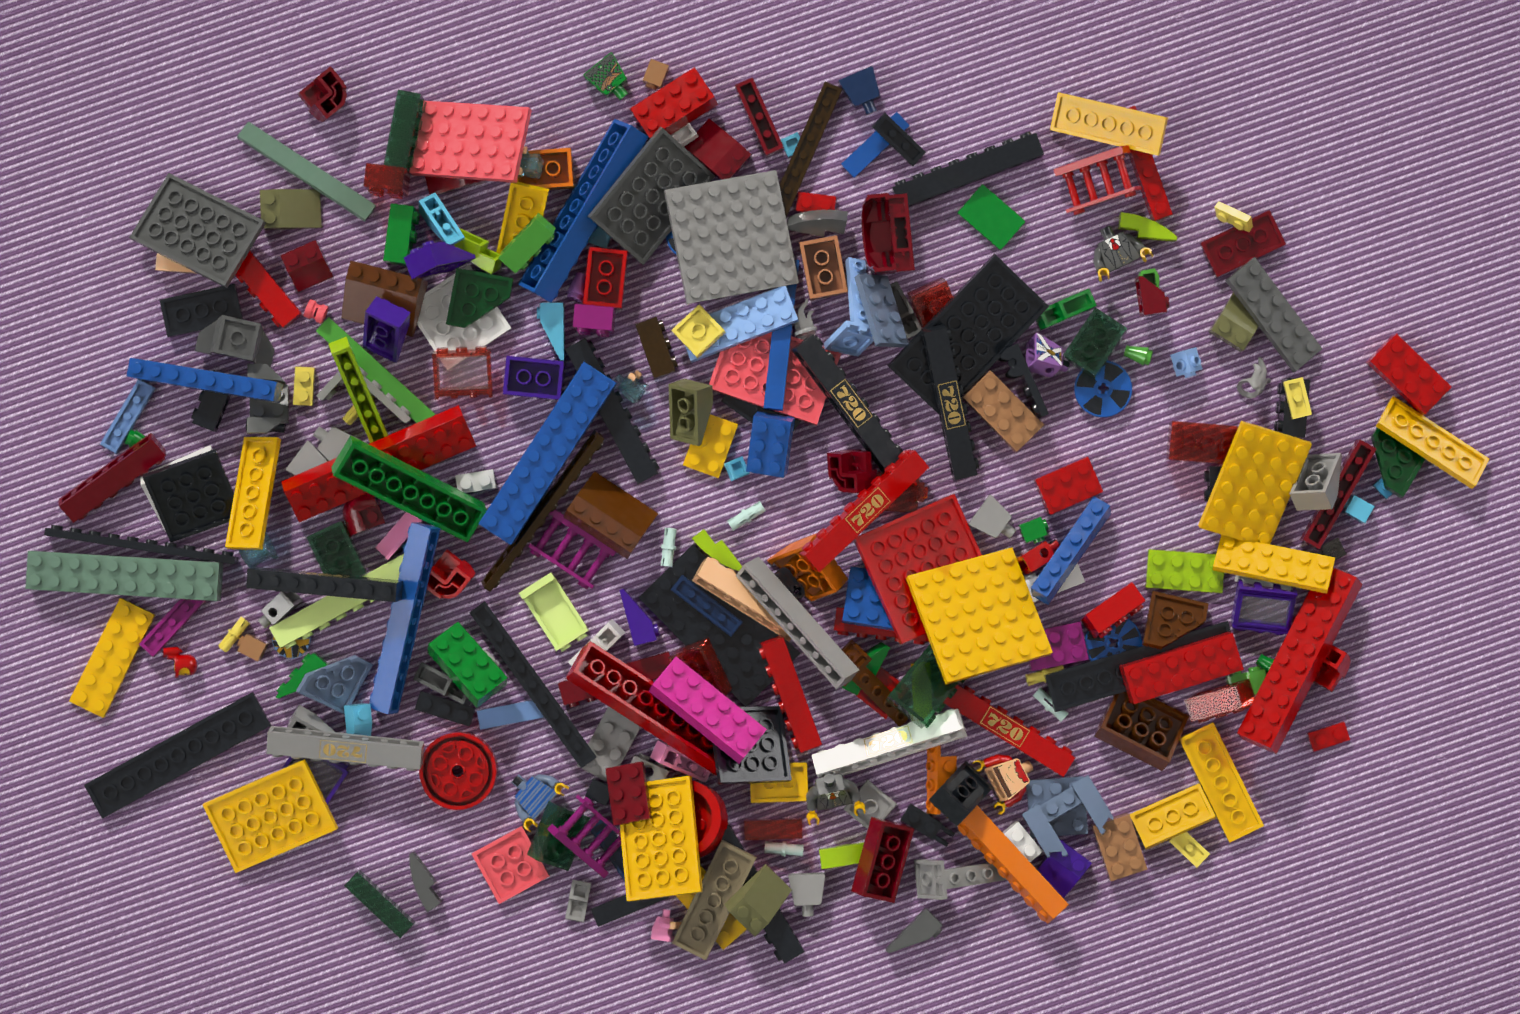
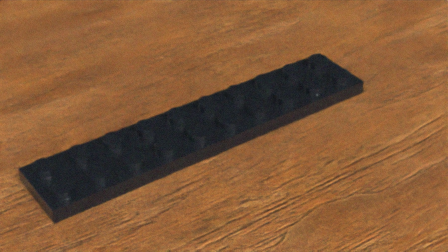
M1228 621L1193 630L1163 649L1142 645L1045 674L1044 677L1054 712L1125 692L1126 688L1119 668L1120 665L1225 632H1231Z
M251 692L86 783L84 786L103 819L272 725L254 692Z

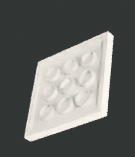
M470 264L463 268L474 271ZM455 274L425 293L417 322L418 327L447 370H450L512 329L498 307L467 328L446 325Z

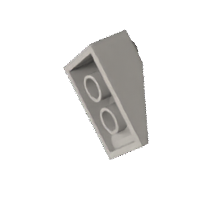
M1341 453L1307 455L1297 482L1293 484L1290 491L1291 499L1297 511L1333 509L1338 496L1342 462Z

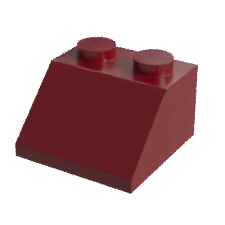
M316 240L280 255L298 292L334 277L320 244Z
M1143 276L1135 279L1140 317L1166 313L1167 309L1170 308L1169 298L1165 297V293Z

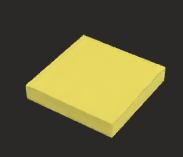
M700 304L671 330L697 358L726 333Z

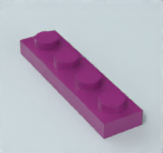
M180 599L139 645L152 657H155L206 600Z

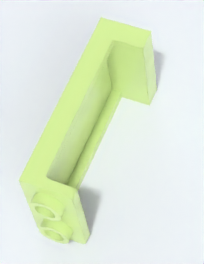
M552 572L519 592L556 651L560 649L563 652L571 647L570 642L576 639L579 642L588 636L586 634L589 631L588 627Z

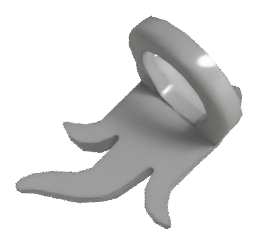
M808 298L798 310L799 321L794 323L796 329L795 336L802 340L813 334L815 336L818 330L817 326L813 325L811 319L814 311H810L807 314V318L804 314Z
M1258 357V364H1253L1254 373L1252 377L1242 379L1237 384L1238 392L1246 398L1257 397L1264 391L1266 384L1271 383V379L1266 378L1267 369L1261 357ZM1250 383L1251 387L1256 391L1252 393L1246 392L1242 388V384Z

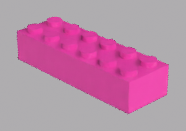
M677 657L672 660L649 690L651 694L738 764L741 763L767 730Z

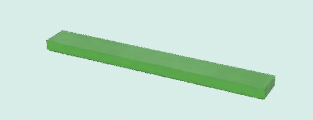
M330 317L316 330L328 343L347 337L359 367L368 373L366 377L371 382L373 380L377 381L382 386L380 390L385 395L389 392L396 399L395 404L401 408L403 405L411 412L409 416L416 423L436 415Z

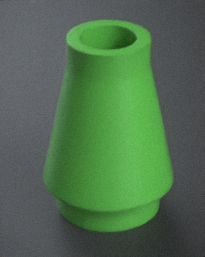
M1127 345L1124 352L1125 357L1143 366L1150 364L1153 350H1149V347Z

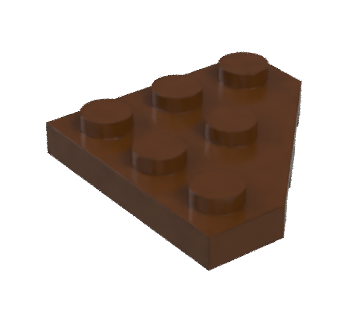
M1152 591L1142 645L1163 649L1200 627L1206 621L1209 603Z

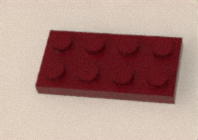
M1270 210L1252 218L1253 228L1250 232L1233 227L1200 243L1216 278L1244 265L1251 258L1255 257L1257 259L1286 245Z

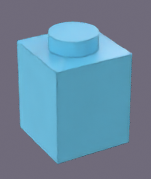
M1351 495L1342 512L1361 523H1366L1374 506L1355 495Z

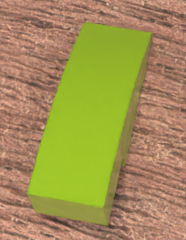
M1121 212L1119 214L1118 229L1137 231L1136 239L1169 242L1177 240V236L1155 221L1130 213Z
M459 228L465 239L454 244L455 247L475 254L476 259L471 262L490 274L500 270L502 261L498 259L500 254L488 249L489 241Z
M704 529L692 538L705 553L718 560L721 564L737 571L742 568L740 562L723 540L715 544Z
M864 842L819 849L821 869L858 864Z

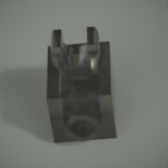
M1338 537L1324 542L1319 549L1320 552H1311L1335 557V560L1347 555Z

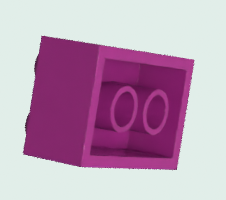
M575 304L573 328L579 335L590 336V332H594L599 337H609L610 334H614L616 311L614 307Z
M1077 621L1044 628L1053 653L1028 662L1030 671H1036L1088 660L1081 622Z

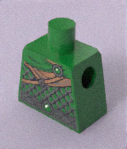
M612 52L583 74L584 78L605 97H609L614 93L621 101L629 94L622 86L628 80Z

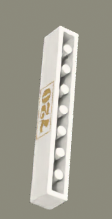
M949 709L939 715H930L920 721H912L907 725L893 727L882 733H874L863 739L858 738L847 744H839L832 749L820 750L812 755L818 778L824 777L829 773L833 775L842 774L844 776L967 737V733L959 709Z

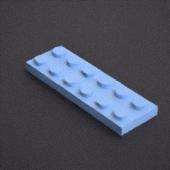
M787 287L775 288L709 314L726 333L699 358L687 347L686 350L690 361L695 362L798 322L799 320Z

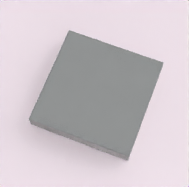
M867 779L858 790L861 797L860 802L865 804V814L862 809H857L858 816L854 814V802H852L853 804L846 805L843 809L868 829L871 817L885 820L897 803Z

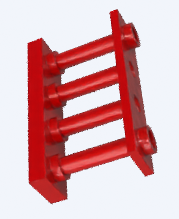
M1129 145L1119 146L1053 169L1055 177L1063 176V179L1066 180L1074 206L1066 209V213L1078 215L1084 213L1085 208L1121 196L1129 198L1135 196L1136 191L1142 190L1141 186L1132 187L1124 162L1125 154L1131 153ZM1114 159L1117 162L1125 189L1116 193L1106 165L1108 164L1107 160ZM1097 165L1100 168L1107 196L1097 197L1090 174V166ZM1078 170L1083 174L1090 202L1084 204L1080 203L1073 179V172Z

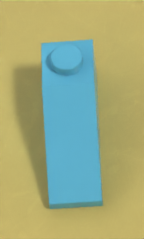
M436 193L419 200V213L430 229L443 242L454 245L465 239Z
M540 303V307H537V319H540L560 361H565L564 303Z
M368 703L344 705L346 733L371 736V705Z

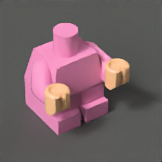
M663 909L662 916H657L652 927L651 939L672 942L675 937L672 936L673 930L679 929L682 922H674V918H670L671 910Z

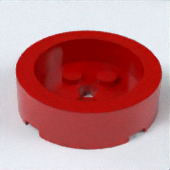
M452 732L434 740L425 750L423 764L419 770L421 784L428 797L436 804L451 810L467 809L482 802L495 786L498 775L497 760L491 747L480 737L468 732ZM455 766L463 768L462 776L457 777L453 774Z
M692 781L699 858L711 853L721 843L728 825V814L724 801L714 789L705 784Z

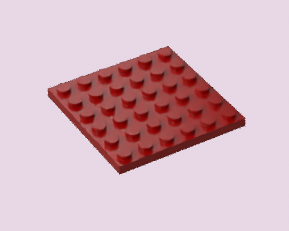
M955 494L859 535L853 540L900 644L926 633L906 577L982 556Z

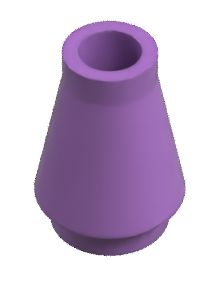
M576 272L566 292L569 300L582 302L586 280L585 274Z

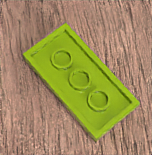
M1148 549L1145 588L1223 593L1224 572L1213 570L1216 554Z

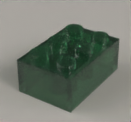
M1094 308L1063 354V359L1096 379L1127 333V328L1099 309Z
M339 521L306 537L323 573L359 577L368 573L344 521Z
M548 801L527 855L537 861L569 871L575 854L547 829L551 824L557 828L563 826L576 810ZM583 814L568 831L567 837L570 839L575 837L590 820V817Z

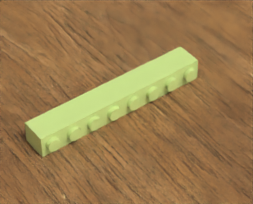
M404 554L362 577L398 580L399 568ZM326 596L271 626L269 629L279 647L283 648L285 646L286 649H289L297 644L295 640L301 637L303 640L314 635L312 631L317 628L320 631L330 626V621L335 618L337 621L347 616L346 612L352 609L354 612L364 607L363 603L368 600Z

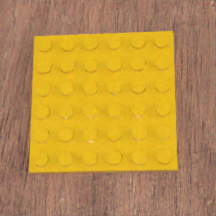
M1013 548L906 577L945 684L1049 656L1053 653Z

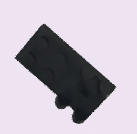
M1018 343L1008 347L998 359L1001 362L1008 361V365L1011 367L1005 376L1011 379L1021 377L1025 386L1022 388L1026 399L1030 398L1032 402L1030 406L1032 413L1035 416L1037 415L1038 418L1048 415L1047 408Z

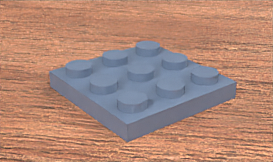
M1084 776L1030 780V783L1026 785L1028 810L1038 804L1040 806L1072 787V784L1084 778ZM1083 804L1050 823L1057 836L1088 834L1087 812ZM1030 829V836L1032 838H1035L1034 834Z

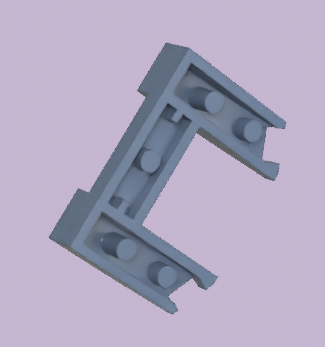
M1089 775L1072 784V787L1040 806L1038 804L1022 814L1047 858H1050L1051 852H1062V857L1068 856L1067 851L1050 823L1083 804L1101 835L1106 832L1102 827L1108 818L1114 820L1113 815Z

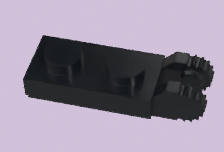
M911 803L900 819L945 847L949 843L937 836L939 830H943L952 837L955 835L953 831L943 826V823Z

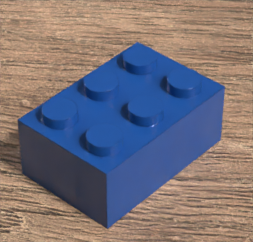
M759 411L753 416L746 472L781 478L786 476L795 417Z

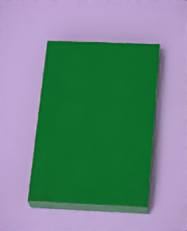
M983 184L957 213L1000 251L1026 222Z

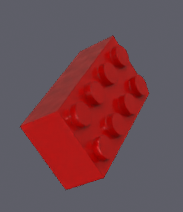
M694 67L631 107L630 110L650 139L659 127L664 128L672 135L717 106L718 103Z
M1397 333L1393 334L1366 362L1408 404L1422 415H1425L1452 387Z

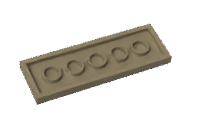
M724 840L721 841L702 880L703 892L695 894L672 944L707 960L730 913L724 904L744 885L757 858L756 856Z

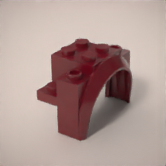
M907 193L867 195L862 205L861 226L864 254L869 269L875 275L915 271Z

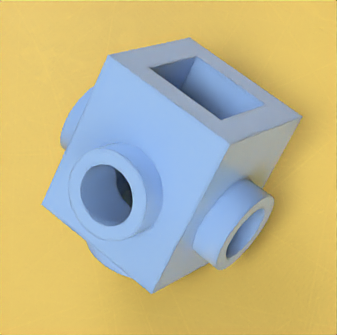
M1196 347L1170 355L1177 377L1184 375L1185 378L1196 375L1195 371L1202 370L1201 359Z

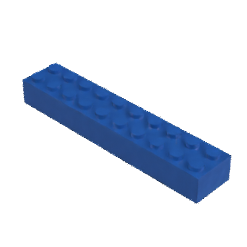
M616 119L613 120L553 223V226L556 228L553 234L555 236L548 245L545 243L541 247L542 251L539 255L533 257L518 285L552 303L553 299L558 296L560 287L568 279L570 270L577 263L580 253L587 246L591 234L597 229L598 225L588 215L645 146L648 139L647 135L632 125Z
M583 362L478 523L479 525L508 544L513 545L617 385L615 381Z

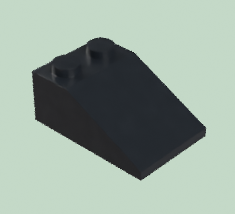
M965 761L935 792L929 801L949 821L958 826L992 790L993 786Z

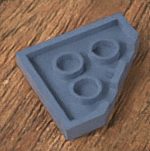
M353 655L306 673L296 691L345 715L344 705L352 704L373 664Z

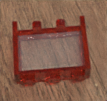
M476 346L475 349L468 350L467 347H456V350L440 347L437 348V351H433L435 400H439V397L450 396L452 399L469 395L470 398H476L478 395H489V398L493 397L491 349H487V346Z

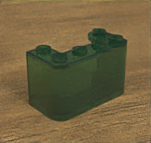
M929 644L889 694L886 701L921 729L923 727L928 728L936 718L934 713H940L945 707L944 700L947 697L951 699L957 692L956 685L959 682L963 684L966 679L945 684L931 644Z

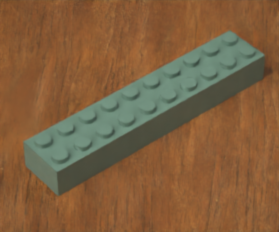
M28 551L25 589L221 601L223 563Z

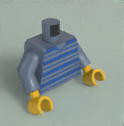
M518 774L511 783L519 789L518 793L514 796L516 798L514 804L518 816L524 823V828L531 832L529 829L530 825L533 824L535 827H538V824L533 820L538 817L557 794L565 796L561 792L563 787L569 789V787L559 782L553 776L543 774L532 775L526 781Z

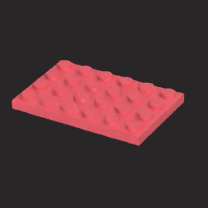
M425 101L409 173L416 176L517 183L532 110L529 107Z
M772 332L721 351L709 385L713 386V391L764 407ZM791 336L783 411H772L789 417H795V419L817 426L826 396L791 350L803 340ZM825 350L833 355L834 363L837 365L841 353Z

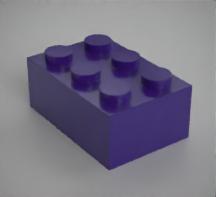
M506 356L503 395L559 400L563 391L565 362Z

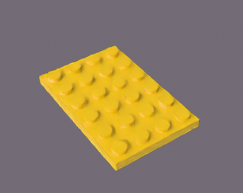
M1241 421L1199 521V528L1245 542L1256 541L1271 544L1289 501L1292 486L1297 482L1312 443Z
M306 759L202 804L235 873L338 829Z
M692 776L648 781L647 786L652 819L620 825L626 899L628 902L703 892Z

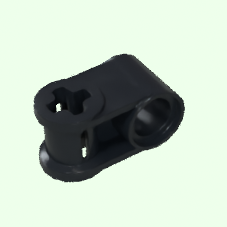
M782 567L774 573L796 599L804 597L805 590L803 586L796 580L789 569Z

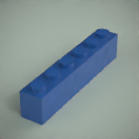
M1095 496L1091 499L1031 586L1033 597L1047 605L1050 604L1110 517L1111 508L1109 504Z

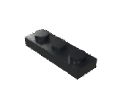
M883 113L872 125V128L911 166H914L926 153L886 113Z
M420 691L415 710L468 727L471 725L476 709Z

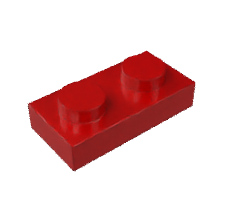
M798 192L796 211L835 210L836 196Z
M1344 721L1307 733L1313 752L1350 740Z

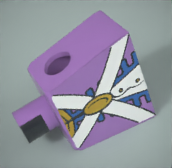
M1037 332L1026 343V363L1030 372L1053 377L1059 370L1062 372L1068 370L1070 363L1062 359L1061 346Z

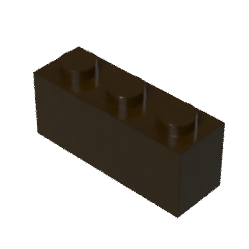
M657 317L635 324L654 380L675 373V368L678 365L675 356H670L669 349H672L669 339H664L662 332L665 331L662 320L658 321Z

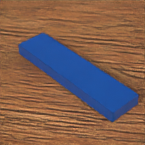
M898 112L890 117L904 131L910 126ZM875 131L841 165L855 178L889 144Z

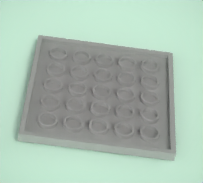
M776 170L664 190L686 304L799 283Z

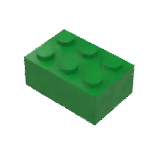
M393 203L390 205L383 261L387 264L406 266L404 257L410 254V250H412L413 244H416L418 236L415 226L419 225L420 213H418L414 206Z

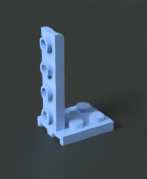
M848 257L845 261L850 321L846 320L824 342V349L859 356L874 341L854 278L858 274H866L865 260Z

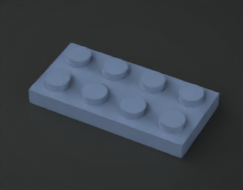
M858 274L855 276V282L875 346L900 348L907 346L909 343L888 276Z

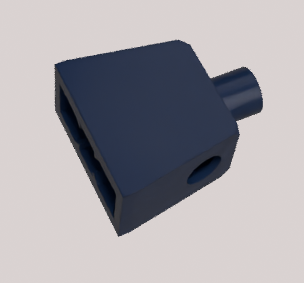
M872 66L838 81L839 86L854 108L863 106L866 115L877 111L873 101L878 99L880 94Z

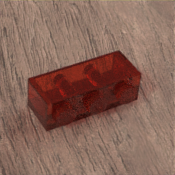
M802 817L744 819L745 840L803 838Z

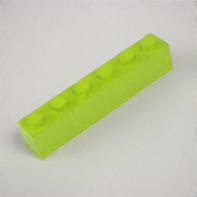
M347 337L329 343L332 356L370 443L388 436Z

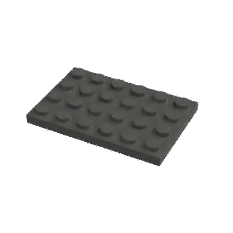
M659 127L588 217L628 251L639 263L644 265L672 230L664 190L711 182L715 175L664 128Z
M168 173L129 238L228 288L266 222Z

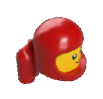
M179 647L163 648V658L167 657L169 660H174L175 678H179V675L192 676L197 671V660L194 656L188 654L180 655L182 650Z

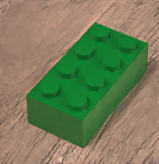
M459 622L428 644L427 653L476 708L506 686L508 677Z

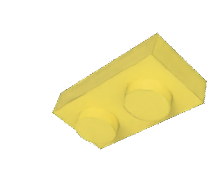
M1218 201L1215 206L1216 217L1221 222L1232 224L1238 230L1250 232L1253 228L1251 216Z
M295 367L293 405L313 406L315 368Z
M1303 377L1284 381L1283 385L1292 419L1312 415Z
M1188 832L1168 840L1196 868L1210 855Z

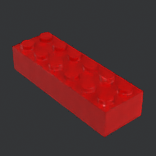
M1225 632L1119 666L1129 701L1132 704L1244 670L1234 635L1231 632Z

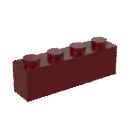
M753 77L736 84L737 94L766 158L783 151V144Z

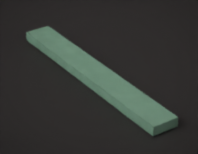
M249 121L237 135L239 140L364 222H366L376 208L374 203Z

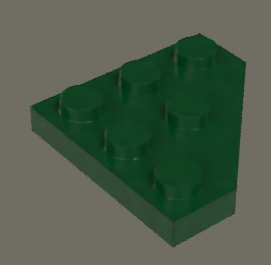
M456 268L446 325L467 328L510 298L514 279Z
M1376 427L1371 439L1373 446L1376 448L1375 454L1384 487L1399 498H1403L1426 459Z

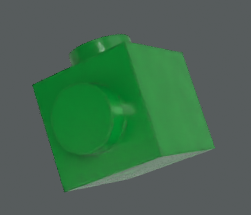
M1041 517L1018 525L1025 543L1033 541L1034 544L1045 540L1044 536L1048 535V524Z

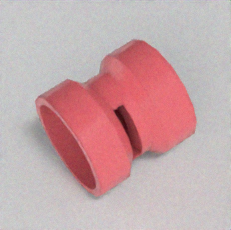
M310 299L303 316L308 319L313 318L316 322L322 324L329 306L319 305L316 301Z

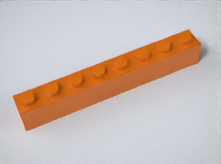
M978 805L958 825V830L971 840L974 848L984 854L988 863L993 864L997 868L999 875L1009 881L1012 889L1020 893L1025 903L1037 912L1038 917L1042 921H1045L1047 924L1050 923L1069 905Z

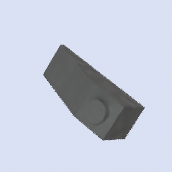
M925 907L885 949L888 953L929 940L932 936L936 938L941 933L943 925Z

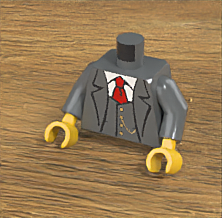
M1107 226L1100 230L1104 241L1098 243L1097 248L1094 250L1093 264L1098 273V280L1101 282V276L1105 275L1109 280L1110 272L1139 259L1140 255L1142 260L1146 262L1145 255L1149 254L1153 257L1150 248H1146L1140 240L1132 235L1124 234V232L1114 235L1111 226Z
M829 773L824 777L815 779L814 786L806 794L807 810L809 811L806 818L809 825H811L810 821L813 818L816 819L817 825L819 824L820 820L815 810L820 811L853 804L852 802L855 803L854 814L858 816L857 809H862L865 814V804L860 802L861 797L857 785L845 779L842 774L833 775Z

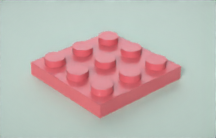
M523 825L471 853L499 904L550 877Z

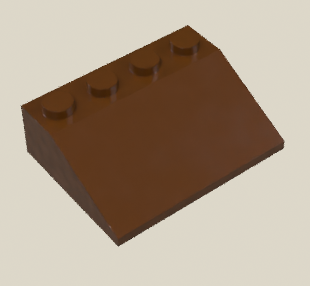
M350 260L345 279L341 318L364 324L365 311L377 296L410 312V323L406 336L414 337L428 281L421 278L411 279L409 275Z
M594 471L576 495L563 517L628 559L658 513Z
M1127 691L1113 695L1094 737L1163 771L1171 761L1189 716L1155 698L1132 704L1129 701Z

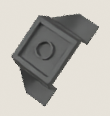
M225 315L220 316L218 320L199 332L195 347L197 352L210 355L216 353L251 361L254 364H267L269 367H271L274 348L260 323Z
M247 364V377L283 384L280 403L250 398V417H247V434H266L279 424L289 423V387L267 364Z

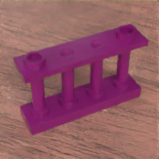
M555 509L553 512H550L549 515L552 516V522L535 546L532 543L528 545L531 548L530 553L538 558L542 555L578 579L579 582L577 584L586 590L589 587L593 589L595 585L590 583L606 557L609 558L610 555L614 557L617 552L563 517L564 514ZM563 523L569 527L567 529L568 533L551 557L542 549L558 525L561 526ZM580 534L584 537V543L569 566L566 567L558 560L573 537ZM595 544L601 548L599 550L600 554L583 578L574 571L589 548Z
M577 794L576 798L582 803L563 826L557 828L551 824L547 830L601 877L605 878L609 874L604 868L606 866L605 863L622 845L621 833L619 829L592 807L594 803L588 797L583 799ZM589 809L594 813V816L575 837L571 839L567 837L571 827ZM601 819L606 824V827L587 848L581 849L579 847L581 845L580 842ZM612 830L619 835L618 838L600 858L597 857L594 860L592 858L593 852Z

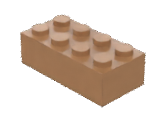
M991 370L962 397L1015 453L1044 426Z

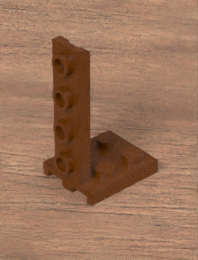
M851 639L841 650L859 669L852 681L901 727L913 713L866 667L872 658Z

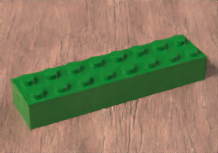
M351 435L331 467L333 476L435 527L441 528V530L467 543L487 511L484 502Z

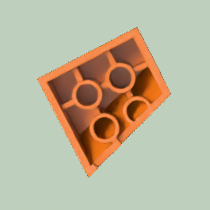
M817 533L790 543L767 560L771 565L774 563L779 568L785 567L789 569L796 580L803 586L805 596L810 601L838 592L848 580L835 559L821 572H816L799 555L803 551L802 547L809 541L812 542L816 538Z

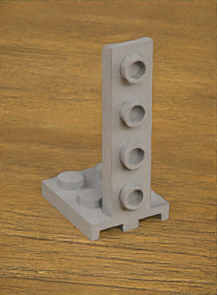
M360 367L370 392L404 423L409 422L412 419L409 416L411 412L403 405L401 408L395 404L396 399L389 392L385 395L380 390L382 386L375 380L371 382L366 377L368 373ZM339 371L316 395L321 401L325 399L330 400L336 394L334 389L338 385H344Z
M914 860L917 898L944 900L947 899V889L1007 880L1001 877L997 868L990 863L945 869L944 860Z

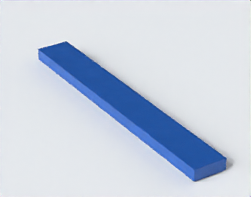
M794 260L798 276L799 260ZM797 284L786 286L793 306L795 304ZM792 324L772 331L763 409L783 411Z

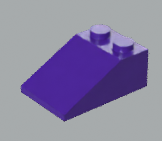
M433 240L423 243L422 248L418 247L410 250V254L404 257L411 279L452 272L456 268L476 259L475 254L442 241L434 243Z
M376 296L365 311L363 348L397 363L409 327L410 312Z
M621 589L620 594L634 646L657 640V636L660 635L658 624H654L653 620L625 589Z
M1059 838L1068 856L1062 857V852H1051L1050 858L1045 856L1036 869L1064 898L1092 863Z

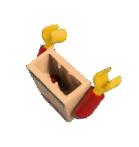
M997 754L984 758V761L975 760L972 763L979 762L981 764V768L977 769V772L981 771L985 766L987 767L984 771L1000 800L994 804V808L999 805L1003 807L998 814H1003L1006 807L1010 808L1022 800L1027 790L1026 785L1030 783L1027 774L1033 771V766L1029 761L1021 764L1018 758L1012 759L1008 755Z

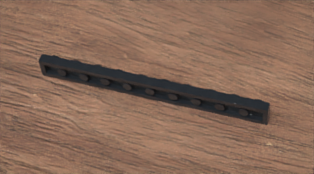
M51 525V528H45L44 532L45 536L228 564H237L238 557L233 556L234 552L222 551V554L214 553L215 549L203 548V551H197L195 546L184 545V548H177L176 543L165 542L164 546L158 545L156 540L146 539V543L138 542L139 538L127 536V540L119 539L120 535L108 533V537L100 536L101 532L89 530V534L82 533V529L70 528V531L63 530V526Z
M484 601L469 612L582 769L597 758L487 603Z

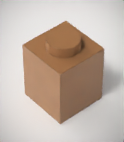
M650 59L643 78V83H646L645 87L652 90L661 89L668 73L669 65Z
M246 634L245 637H240L237 646H239L237 651L258 662L261 661L269 644L251 634Z

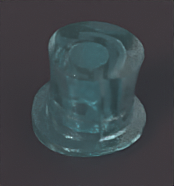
M265 532L263 550L238 549L242 559L249 568L256 567L270 557L273 559L279 558L267 532Z

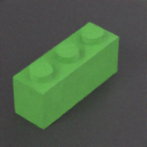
M538 213L501 251L498 259L515 274L520 269L523 271L530 263L528 260L532 256L537 257L542 251L541 247L545 243L548 245L555 236L553 234L556 228Z

